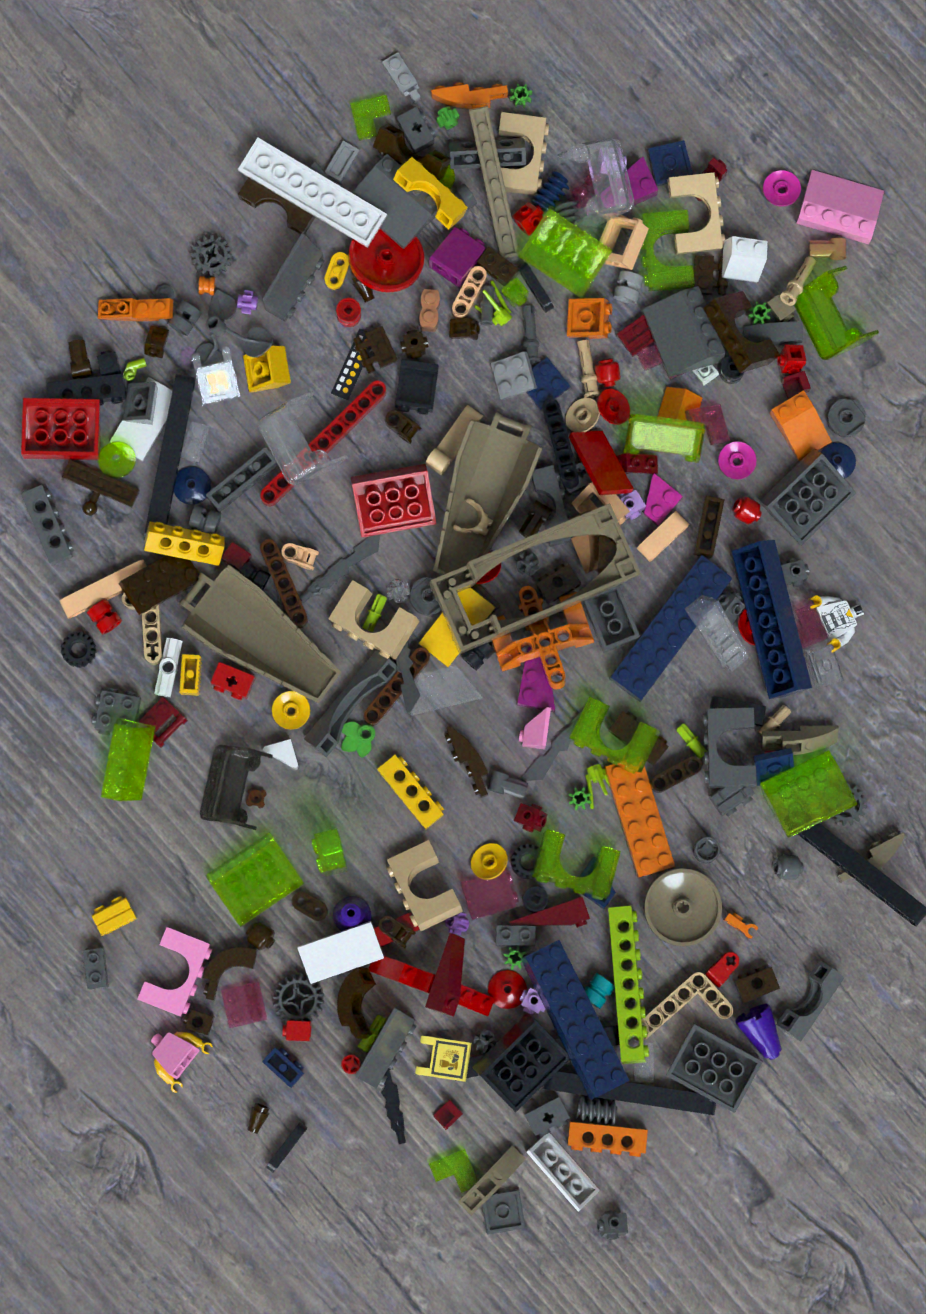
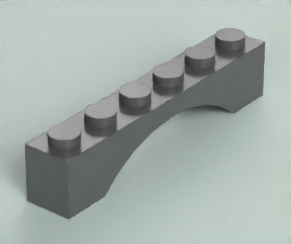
M377 650L304 738L307 743L326 758L339 743L343 726L357 704L369 693L387 684L398 671L397 665L389 658L387 659L378 654L379 651Z

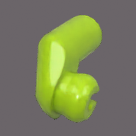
M140 358L127 363L123 372L124 378L127 381H132L135 378L138 369L147 367L145 359Z

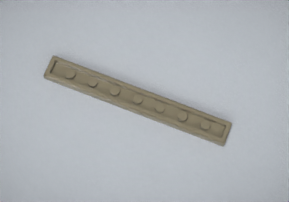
M488 106L471 109L469 114L499 253L505 259L520 256Z

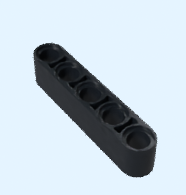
M547 399L543 403V412L562 484L568 489H573L579 484V477L561 408L556 399ZM549 409H556L554 412H548ZM555 425H560L557 429L552 428ZM559 442H565L563 445H557ZM565 458L570 459V460L567 461V462H561L562 459H565ZM569 475L574 476L572 479H566Z

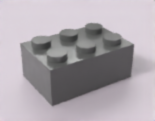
M619 585L582 601L603 653L639 640L640 635Z

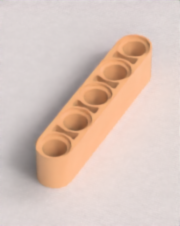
M137 561L61 599L59 602L67 618L75 617L89 610L98 602L104 599L109 600L123 593L119 582L147 567L145 561Z

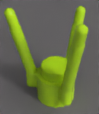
M492 280L490 283L495 288L494 291L502 307L499 308L486 290H483V293L496 309L493 313L495 316L492 318L495 326L499 324L502 327L513 318L510 315L512 312L507 307ZM475 305V309L482 313V309Z
M601 764L587 768L588 774L585 775L588 793H591L589 801L592 802L590 804L591 809H594L592 780L593 783L599 782L605 796L608 794L603 780L605 779L608 785L609 782L605 769H602Z

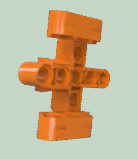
M531 586L522 587L519 592L520 605H518V608L523 612L524 617L529 616V613L532 611H543V599H538L535 589ZM577 592L559 597L560 602L565 601ZM531 594L533 597L530 600H525L523 596ZM581 602L563 610L564 618H566L568 625L550 630L548 626L550 623L549 617H546L525 627L526 630H530L532 635L530 637L513 642L509 633L492 640L502 672L521 666V662L540 657L550 687L556 690L563 688L566 678L558 651L572 646L579 648L594 643ZM504 615L497 617V620H506ZM565 634L568 636V639L562 641L558 637ZM547 640L550 642V644L545 647L540 645L541 641ZM524 646L532 648L529 652H523L521 649ZM548 658H554L556 662L553 664L546 663V660ZM555 675L562 677L559 682L553 681L552 678Z

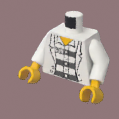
M815 595L808 598V600H813L814 605L810 606V608H816V615L828 640L827 645L831 644L834 647L831 651L833 653L841 646L847 644L854 635L855 627L857 626L855 618L864 615L862 607L858 604L850 608L847 601H842L837 597H819Z

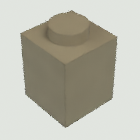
M780 293L767 302L766 308L771 309L770 313L777 322H789L794 318L793 314L796 309L793 305L790 306L783 303L780 299Z

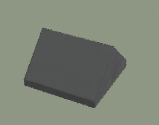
M155 382L128 383L123 421L153 425L158 391Z

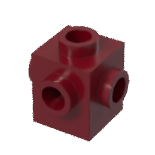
M520 803L514 821L522 825L523 830L531 833L534 830L541 832L542 828L546 825L548 814L543 812L542 807L536 804L528 806Z

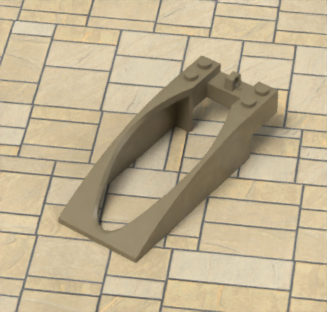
M609 503L471 560L464 567L432 579L429 585L446 619L459 654L585 601L639 576L641 573ZM604 535L615 541L617 550L609 565L588 585L565 601L536 614L515 619L497 620L496 615H491L489 619L471 626L457 593L474 586L486 573L511 556L539 544L569 537Z

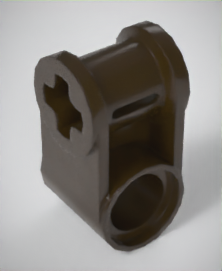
M397 410L389 411L386 415V426L409 444H411V439L417 431L422 429L417 423ZM390 416H397L399 422L391 424L388 419Z
M385 916L379 921L380 931L404 949H406V944L411 936L416 934L415 931L390 916ZM386 919L391 920L393 923V927L389 931L382 928V922Z

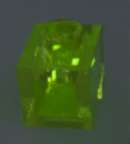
M517 277L502 288V295L513 308L517 305L519 307L528 300L529 291Z

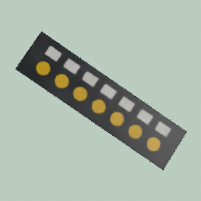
M359 328L356 337L360 336L362 342L367 341L365 336L367 331ZM354 342L331 394L347 401L363 368L361 363L363 361L359 352L357 353L354 348L356 346ZM371 347L366 348L368 355L370 353Z

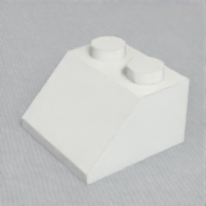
M736 236L726 239L723 244L722 278L757 283L767 260L768 241Z

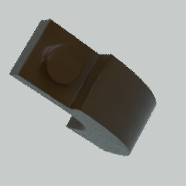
M244 947L232 948L221 952L212 959L203 975L204 979L210 980L209 983L205 984L203 994L206 995V999L215 1001L220 977L226 970L232 967L254 969L258 950Z
M355 968L344 979L337 998V1012L341 1026H349L355 1039H365L372 1035L362 1013L363 998L376 985L368 968Z

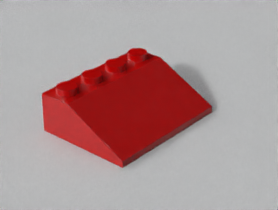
M23 398L21 455L24 459L100 460V399Z
M426 464L351 477L361 538L437 524Z

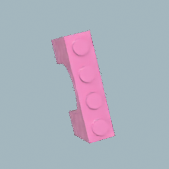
M166 927L159 945L178 952L186 958L189 964V976L181 987L173 990L163 989L144 982L137 1000L182 1017L190 1008L189 998L194 996L197 991L198 985H195L198 977L202 978L205 967H203L205 959L209 960L213 949H210L211 944Z

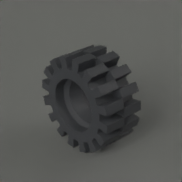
M73 632L74 634H69L67 638H64V642L61 644V654L63 659L71 666L77 668L86 667L96 657V645L89 635L83 632ZM75 643H83L85 645L86 652L83 656L75 657L72 654L71 648Z
M533 844L521 845L512 855V869L520 878L534 879L541 875L545 869V854L539 847ZM526 854H531L536 859V865L532 869H525L521 865V858Z

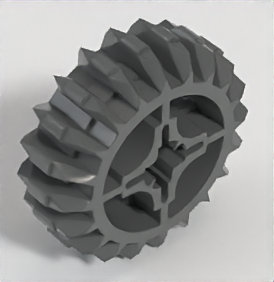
M302 973L299 974V979H296L295 974H292L291 981H289L287 976L284 977L287 983L284 985L279 981L278 984L282 987L281 990L278 988L274 989L279 995L272 996L273 999H278L277 1003H273V1007H280L275 1013L283 1012V1015L280 1017L281 1020L287 1016V1021L292 1019L294 1021H305L304 1019L307 1018L312 1023L313 1020L310 1016L313 1015L318 1018L319 1015L315 1013L316 1009L318 1011L323 1010L321 1007H318V1004L325 1003L324 1000H319V997L324 996V993L317 992L322 988L321 985L315 988L316 982L309 983L308 975L305 980H302ZM298 983L309 986L313 994H302ZM292 985L293 996L282 1000L285 990ZM296 990L298 994H301L300 997H308L301 1001V1010L299 1005H296L297 1002L295 1004L294 1002H289L296 998ZM315 999L312 1009L307 1014H304L305 1002ZM295 1005L299 1016L289 1014L284 1006Z

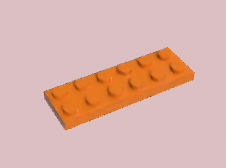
M642 756L605 766L604 769L637 878L674 868L675 864Z

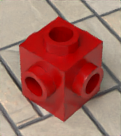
M530 202L523 205L512 215L519 229L528 236L546 222L542 216L544 214L542 209L538 205H532Z
M803 345L784 346L780 356L777 358V364L780 366L781 373L796 374L802 370L806 364Z

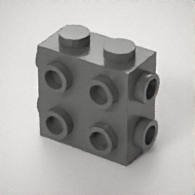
M107 688V691L102 690L101 695L98 694L96 699V706L99 707L98 712L94 713L92 724L95 725L94 728L99 730L98 733L110 736L111 732L118 734L117 737L129 739V736L134 737L141 698L137 697V693L126 691V694L118 693L119 690Z

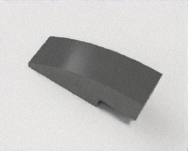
M803 321L744 326V337L754 343L770 339L774 345L802 343Z

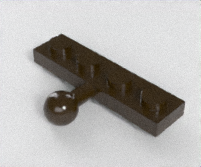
M69 460L62 475L63 479L93 491L90 500L86 501L82 506L83 512L88 516H92L97 512L98 507L96 503L100 494L132 508L140 492L137 488L72 460Z

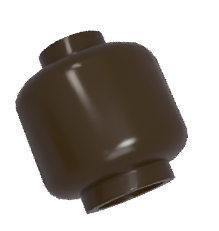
M254 922L246 932L247 941L258 950L269 949L275 942V939H273L275 931L264 922Z

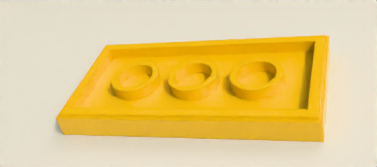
M471 587L457 593L471 626L485 621L496 608ZM442 613L418 644L449 667L459 655V652Z

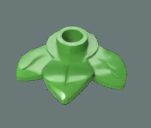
M345 723L341 731L346 735L342 743V751L354 752L357 750L361 758L369 754L372 748L371 741L375 738V729L369 724ZM364 730L369 731L368 737L362 735Z

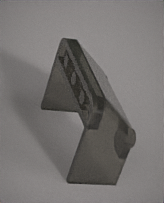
M218 745L213 752L200 808L201 819L232 827L256 830V826L246 824L248 820L247 812L241 809L240 806L248 771L253 772L260 766L261 757L272 759L273 755L246 747Z

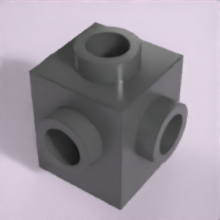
M798 558L787 560V564L781 565L786 585L792 584L793 587L801 586L804 584L803 581L808 579L807 575H810L808 565L804 564L803 560L798 561Z
M724 590L710 609L721 619L733 624L745 608V605L740 601L742 598L737 593H729Z
M615 1210L605 1211V1214L597 1220V1230L600 1232L601 1237H607V1240L619 1239V1236L626 1235L628 1233L627 1214L616 1213Z

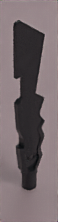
M388 1068L385 1073L387 1076L384 1083L385 1088L381 1094L386 1099L387 1117L391 1121V1129L396 1132L398 1144L400 1145L406 1143L403 1113L400 1114L398 1088L396 1084H393L390 1073L391 1069Z

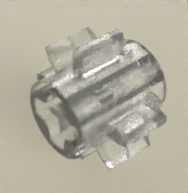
M394 579L386 587L389 600L394 599L397 603L404 602L408 598L407 595L411 594L408 582L403 583L402 579Z

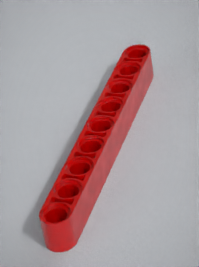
M374 381L263 488L260 494L262 503L269 507L277 504L386 396L385 384L382 381ZM375 387H381L383 392L376 395L372 390ZM362 400H367L370 404L368 407L362 408L359 406V403ZM348 413L356 415L353 421H348L345 417ZM335 426H339L343 430L340 434L336 435L332 432V429ZM320 440H327L329 445L321 448L318 445ZM313 453L315 458L312 461H307L305 455ZM294 466H299L302 468V471L299 474H293L291 469ZM281 479L288 481V485L284 488L278 486V482ZM271 492L275 495L271 501L264 499L266 493Z

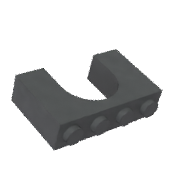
M754 708L707 709L706 714H703V725H707V733H704V745L708 746V752H704V763L708 764V771H705V783H709V788L755 787L756 765H729L719 757L716 748L717 740L724 732L754 729Z

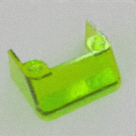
M846 266L828 270L805 285L803 292L797 296V302L794 304L819 356L823 360L839 356L879 334L878 330L865 334L859 328L848 330L832 299L839 290L835 277L847 270Z
M630 414L627 422L623 453L628 451L630 454H639L640 451L650 450L679 454L685 458V461L699 463L706 424L643 414Z

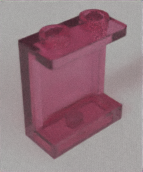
M505 869L499 876L493 879L476 878L461 882L472 920L517 907L516 903L519 902L516 891L512 892L510 884H513L510 872L506 873Z

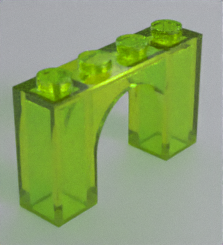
M688 210L642 213L641 220L649 228L641 247L645 251V256H642V266L646 268L647 275H644V286H648V292L693 288L695 285L693 265L677 267L663 265L657 260L653 250L655 242L664 235L688 233Z
M589 696L570 736V739L574 740L573 744L584 749V746L590 748V753L601 757V755L608 757L607 761L614 765H618V763L625 765L624 769L633 774L635 771L642 772L661 730L640 721L630 743L622 749L612 750L603 743L600 736L601 724L610 705Z
M547 829L543 833L532 877H535L537 881L542 883H555V886L558 888H571L578 894H591L593 898L598 900L606 899L611 891L621 851L602 846L598 850L592 873L585 877H574L563 869L560 862L565 834Z

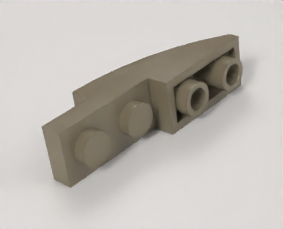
M838 725L800 726L799 731H762L761 750L778 751L791 748L793 755L818 751L837 743L839 727Z
M896 831L887 836L888 841L881 843L879 840L870 845L871 850L867 851L870 859L867 856L864 858L877 869H880L895 854L905 834H898ZM842 869L840 870L841 874L837 876L840 883L851 878Z
M512 1145L465 1193L458 1203L472 1216L526 1158Z

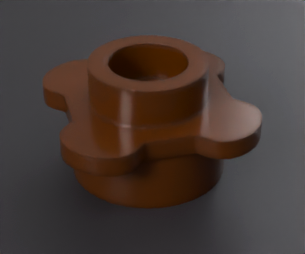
M250 788L248 790V799L246 800L247 806L251 807L253 805L263 808L265 806L264 797L267 795L266 791Z

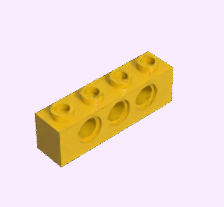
M149 522L144 542V551L219 566L224 550L225 537L215 533L209 534L200 530L165 525L161 522Z
M394 755L381 765L377 771L424 829L427 830L444 816L442 813L444 808L438 801L433 802L430 798L432 794L426 786L423 788L418 783L420 779L414 771L410 773L407 770L406 766L408 764L401 756L398 758ZM396 772H404L406 775L405 779L397 781L394 778ZM408 787H416L418 790L417 794L409 796L406 793ZM427 801L430 805L429 809L421 811L418 807L420 802Z

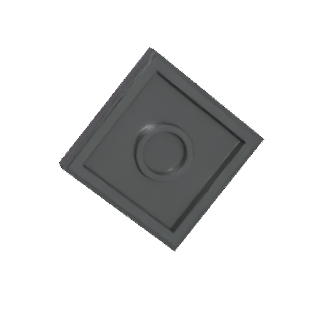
M519 1189L494 1193L482 1205L487 1235L525 1229Z

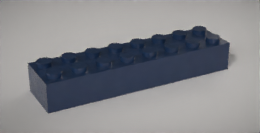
M775 540L758 541L733 550L732 555L769 699L786 697L811 689L812 684Z
M701 555L612 674L610 680L641 702L728 586L732 577Z
M560 940L522 958L521 961L590 1100L630 1081Z

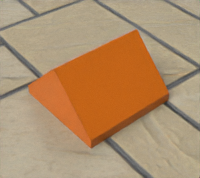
M666 387L656 424L692 434L703 398L685 388Z

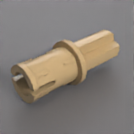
M782 705L772 717H768L769 720L758 730V733L762 736V731H774L777 727L780 728V724L790 715L791 710L787 706Z

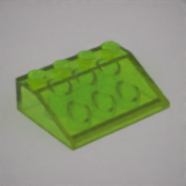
M549 208L518 257L583 299L613 250Z
M829 750L760 783L762 794L787 838L857 805L839 766Z
M270 832L205 875L240 927L304 884Z

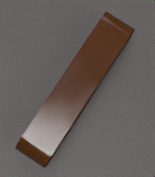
M271 539L264 540L261 543L260 550L288 617L299 629L303 628L308 622L307 614L275 541ZM273 545L275 547L274 551L269 554L264 552L265 546ZM274 562L282 564V568L279 571L272 570L271 566ZM286 579L289 581V586L281 588L279 587V582ZM289 597H295L297 602L295 605L289 606L286 600ZM297 614L304 616L302 623L294 622V617Z
M417 648L409 657L413 662L411 668L415 670L412 676L414 680L430 661V653L425 648ZM418 653H425L427 659L424 662H419L416 659ZM397 671L365 710L364 719L367 724L377 725L403 695L402 690L397 692L392 689L394 682L404 684L401 672ZM382 697H388L390 704L382 706L379 700ZM369 712H376L378 718L375 721L368 720L367 715Z

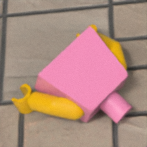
M168 1032L165 1037L157 1033L151 1040V1043L156 1046L152 1052V1055L155 1057L154 1065L156 1072L167 1084H171V1090L175 1093L178 1091L173 1085L177 1083L183 1088V1084L180 1080H174V1078L178 1079L200 1051L198 1047L201 1048L204 1054H209L204 1051L205 1045L213 1048L211 1043H203L202 1039L189 1032H176L175 1034Z

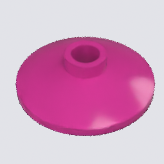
M785 170L771 173L763 184V193L766 199L771 204L780 207L793 204L801 192L799 179L793 173ZM779 189H784L785 192H784V193H779L778 190H779Z
M743 442L727 444L721 450L718 458L719 467L723 474L736 480L744 479L751 475L757 462L754 450ZM739 459L740 464L735 465L733 460Z

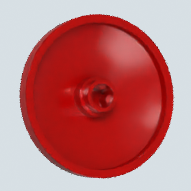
M379 229L368 248L353 239L349 248L348 260L353 274L365 286L380 292H397L408 288L419 278L424 265V250L417 237L403 249Z

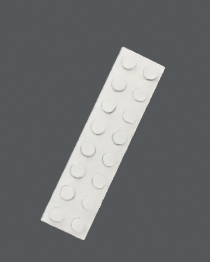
M260 138L256 139L238 168L239 172L367 248L387 217L385 212Z

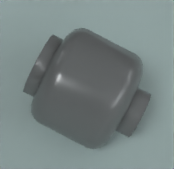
M782 854L778 859H775L773 865L774 873L783 880H796L803 873L804 868L803 863L800 862L799 857L796 855Z

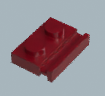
M644 315L616 335L632 357L654 342Z

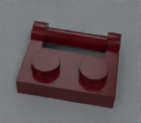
M162 697L136 725L162 748L165 745L164 742L181 724L184 725L188 720ZM174 715L177 719L157 737L155 733Z

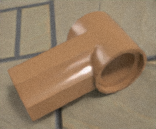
M832 238L830 240L809 241V257L844 260L846 259V239Z

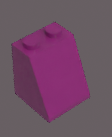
M454 227L429 258V268L458 288H461L470 270L477 266V261L485 252L486 247H484L485 244L477 238L475 240L472 239L465 229Z

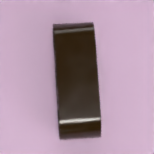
M693 756L659 773L650 782L652 790L656 793H662L693 777L701 771L702 761L700 758ZM690 761L697 762L698 769L696 771L689 769L688 763ZM673 770L680 771L681 779H673L671 772ZM656 779L663 780L664 788H656L654 781Z

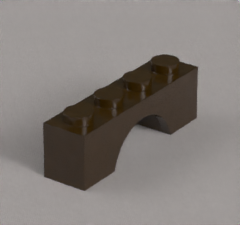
M389 123L379 128L373 144V148L377 149L380 154H388L398 164H404L413 157L430 174L435 175L438 181L444 178L451 158L437 150L428 153L426 156L414 154L405 143L404 132Z
M248 177L238 193L241 201L254 208L264 203L280 205L287 213V227L300 235L302 233L306 234L315 219V216L250 177Z

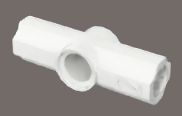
M166 638L162 660L159 664L155 695L171 698L183 644L181 640ZM172 663L174 665L173 670L165 672V664Z

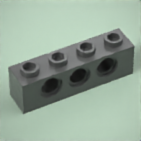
M524 138L495 140L500 166L526 165ZM475 141L449 142L450 169L481 167Z
M264 447L206 494L207 499L217 511L221 512L278 466L277 460Z
M43 485L21 493L51 566L72 558L71 552L74 549L70 540L66 542L64 534H67L63 523L59 524L56 518L60 515L56 506H51L49 500L52 499L49 489H44ZM45 503L46 509L42 512L37 511V505ZM46 521H53L54 524L52 528H44V523ZM60 538L61 542L58 546L54 547L51 545L52 539Z

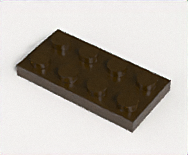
M167 555L121 580L119 585L137 613L141 615L195 585L200 574L191 560Z

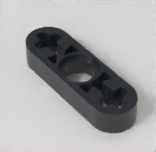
M527 262L517 266L519 273L543 311L547 313L552 310L554 306Z
M299 1122L267 1164L266 1168L272 1173L276 1171L307 1130L304 1124Z

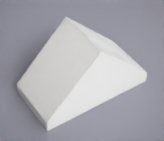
M291 739L263 748V752L296 770L299 766Z

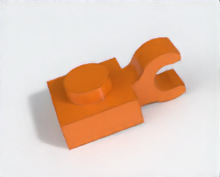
M728 913L724 921L738 931H741L747 938L752 939L753 936L748 933V929L753 928L757 931L758 927L755 924L745 925L742 922L743 918L736 913L732 915Z

